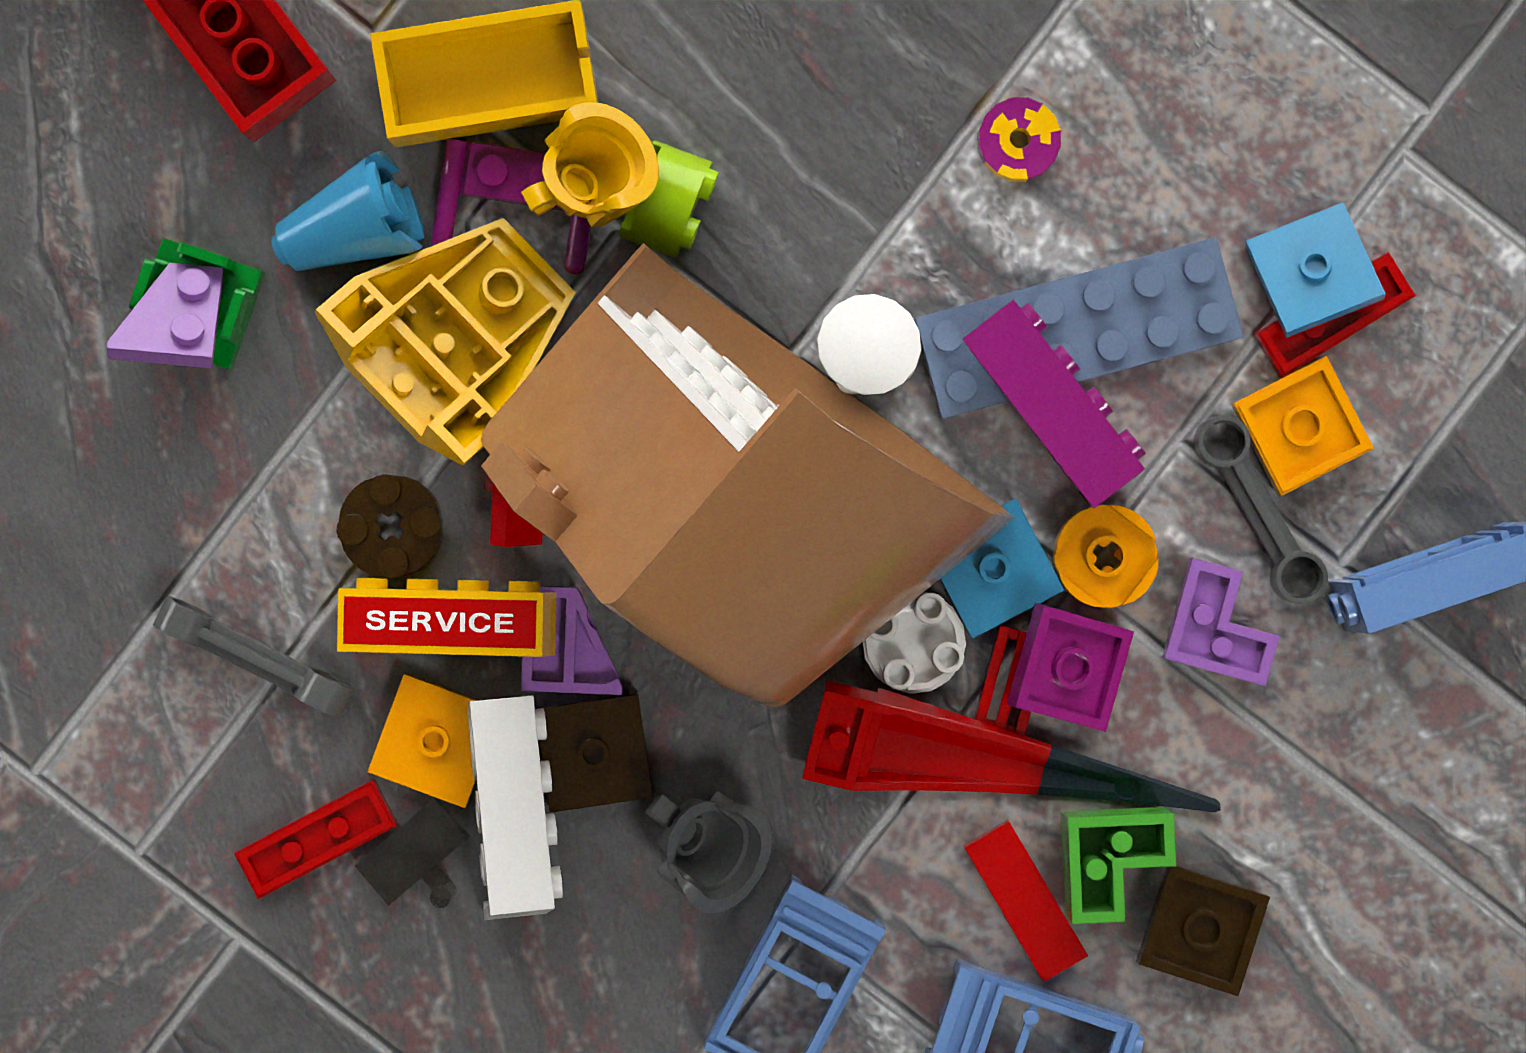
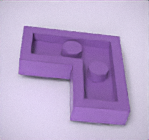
M1189 558L1162 658L1266 686L1280 636L1230 622L1243 571L1196 558Z

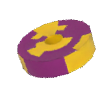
M1012 97L997 103L985 115L977 133V149L983 164L995 176L1009 182H1027L1041 176L1055 162L1061 147V129L1055 115L1043 103L1029 97ZM1015 131L1025 133L1028 138V145L1024 148L1014 147L1010 142L1011 133Z

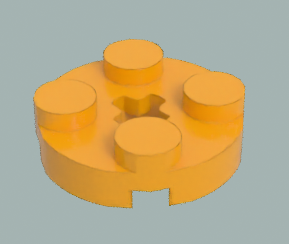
M1117 505L1089 507L1072 515L1060 529L1054 543L1052 564L1061 585L1073 598L1092 607L1114 608L1134 602L1153 583L1158 571L1159 558H1157L1158 549L1155 543L1156 538L1150 525L1133 510ZM1110 542L1115 544L1117 549L1114 556L1119 560L1118 565L1115 568L1106 565L1101 570L1096 568L1094 563L1097 557L1093 553L1095 546L1098 544L1099 546L1106 547Z

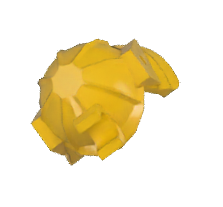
M597 102L576 104L567 109L563 117L560 118L559 127L545 139L549 147L542 162V174L545 181L533 184L521 191L530 210L532 212L535 211L537 216L546 213L557 205L565 212V215L587 218L591 227H603L637 207L639 203L646 200L652 194L659 177L657 154L644 130L624 112L607 104Z

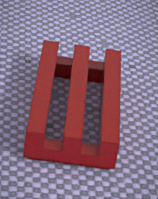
M999 625L974 719L1025 736L1031 711L1019 708L1015 725L1007 724L1011 706L1007 705L1027 632ZM1008 638L1017 640L996 720L987 718L1006 643Z

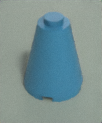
M377 151L368 155L279 221L275 226L276 235L271 238L272 247L278 260L283 265L289 264L295 271H303L408 254L420 250L423 246L417 241L424 239V226L421 214L409 185L400 189L393 178V174L400 172L393 159L383 151Z

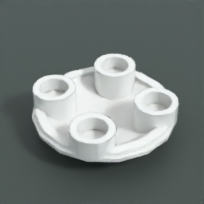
M876 294L853 296L837 304L824 318L817 338L819 359L828 376L836 382L838 388L847 394H884L902 385L913 375L921 352L919 329L911 314L896 301Z
M927 592L919 595L863 641L865 660L875 677L891 689L910 694L932 691L948 682L963 664L966 647L964 627L954 608L945 602L944 598L940 595Z

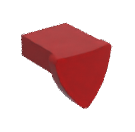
M485 473L484 490L493 493L490 545L500 547L542 545L543 533L513 511Z

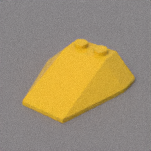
M502 218L353 277L315 310V314L345 367L419 443L464 465L484 447L481 437L485 426L535 369L576 292Z

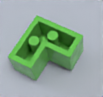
M1165 807L1060 811L1065 916L1072 924L1125 922L1123 869L1176 866L1174 813Z

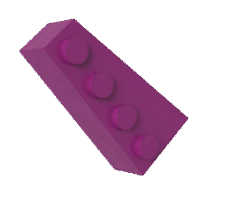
M1013 299L962 340L1005 397L1011 401L1031 431L1042 441L1061 470L1080 490L1079 493L1088 505L1096 508L1145 470L1139 459L1146 453L1127 429L1118 434L1108 422L1106 417L1113 410L1096 388L1092 387L1089 391L1085 392L1073 375L1080 371V368L1065 348L1060 345L1053 350L1040 333L1048 327L1029 303L1020 308Z

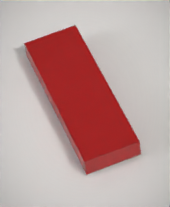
M1389 252L1371 261L1385 291L1384 300L1287 338L1278 319L1253 334L1279 378L1287 376L1416 296Z
M373 779L238 850L234 855L257 899H260L399 825L379 785Z
M1008 819L963 845L1043 982L1088 957V954Z

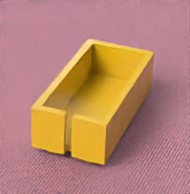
M580 0L370 33L386 135L395 148L560 121V118L563 117L567 109L573 105L585 102L599 103L593 66L590 60L591 52L585 16Z

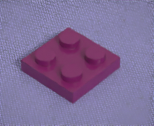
M1035 603L1007 705L1106 732L1134 631Z

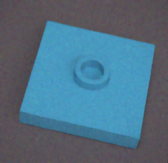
M1344 202L1246 240L1245 248L1286 338L1384 300L1385 291Z
M1016 498L1001 505L1015 519L940 578L972 639L1034 607L1035 603L1040 604L1064 591Z

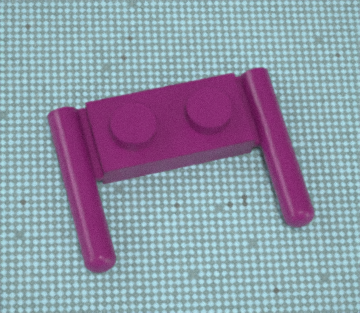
M446 139L430 247L453 238L459 194L467 197L528 206L521 191L533 184L545 181L542 174V162L546 153ZM557 205L552 208L553 210L563 211ZM575 215L571 216L564 268L568 273L577 275L585 269L591 225L587 218Z

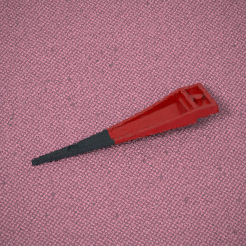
M828 680L825 684L802 774V779L850 791L993 792L1109 800L1206 812L1221 810L1220 802L1217 799L882 688H878V691L874 692Z

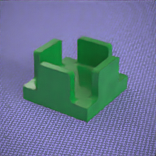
M162 238L155 260L145 258L129 303V309L133 310L169 263L223 268V286L213 365L232 371L265 272L183 242L178 243Z

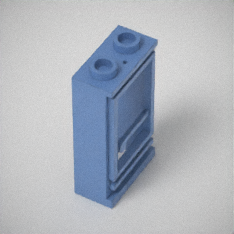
M1504 522L1492 526L1493 530L1478 531L1474 535L1464 536L1344 576L1342 579L1328 581L1332 594L1326 596L1330 614L1337 625L1343 624L1345 631L1370 634L1525 582L1526 522Z
M792 874L704 1039V1049L711 1053H760L726 1034L763 964H766L815 990L819 998L831 999L803 1053H820L876 946L886 931L884 923L876 918L870 921L848 909V905L830 895L827 898L804 886L801 879ZM781 931L848 966L836 991H833L828 983H818L768 956Z
M956 958L953 967L956 978L948 1001L944 1000L938 1015L940 1026L933 1047H927L925 1053H985L1004 995L1030 1003L1029 1009L1025 1010L1022 1015L1024 1024L1014 1053L1024 1052L1031 1028L1039 1021L1038 1007L1114 1031L1108 1053H1141L1144 1035L1139 1034L1141 1026L1131 1016Z

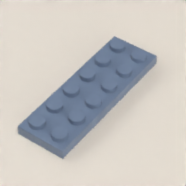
M1217 237L914 319L919 329L920 343L941 419L1010 401L1001 392L962 339L1013 299L1020 308L1029 303L1048 327L1040 334L1049 346L1055 350L1058 346L1062 345L1080 368V371L1073 375L1077 382L1244 338Z

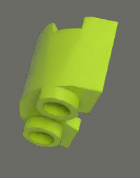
M654 140L652 145L657 154L659 164L657 185L646 200L627 212L624 222L620 226L619 237L639 245L644 243L650 249L677 259L681 247L689 250L692 247L701 220L692 217L699 198L709 201L719 171L711 169L712 161Z

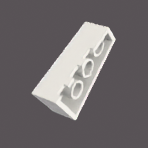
M533 695L470 701L467 713L473 780L477 781L478 791H475L476 823L478 832L482 833L483 844H480V872L483 884L487 886L488 901L483 902L484 920L547 914L555 909L554 899L563 897L560 866L551 867L549 845H557V827L555 814H545L543 793L552 792L549 760L540 761L538 740H546L547 738L544 708L535 709Z

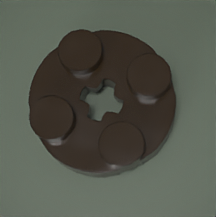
M382 474L363 481L349 493L342 504L336 532L345 554L359 569L377 577L398 578L420 571L435 557L443 539L442 512L436 497L422 483L406 476ZM396 512L403 517L399 526L405 532L399 539L391 535L384 540L379 535L382 526L378 523L379 518L383 514L391 517Z

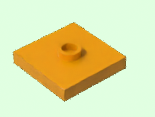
M1327 356L1231 404L1237 418L1247 427L1250 433L1251 445L1277 496H1283L1374 449Z
M405 673L367 772L466 808L476 784L472 774L467 707L470 701L479 700Z

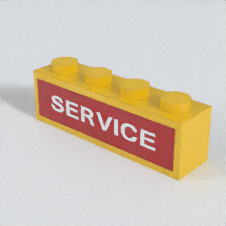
M356 578V588H338L337 652L554 656L557 592H540V582L509 581L508 591H489L488 580H457V590H438V579H407L406 589H388V578Z

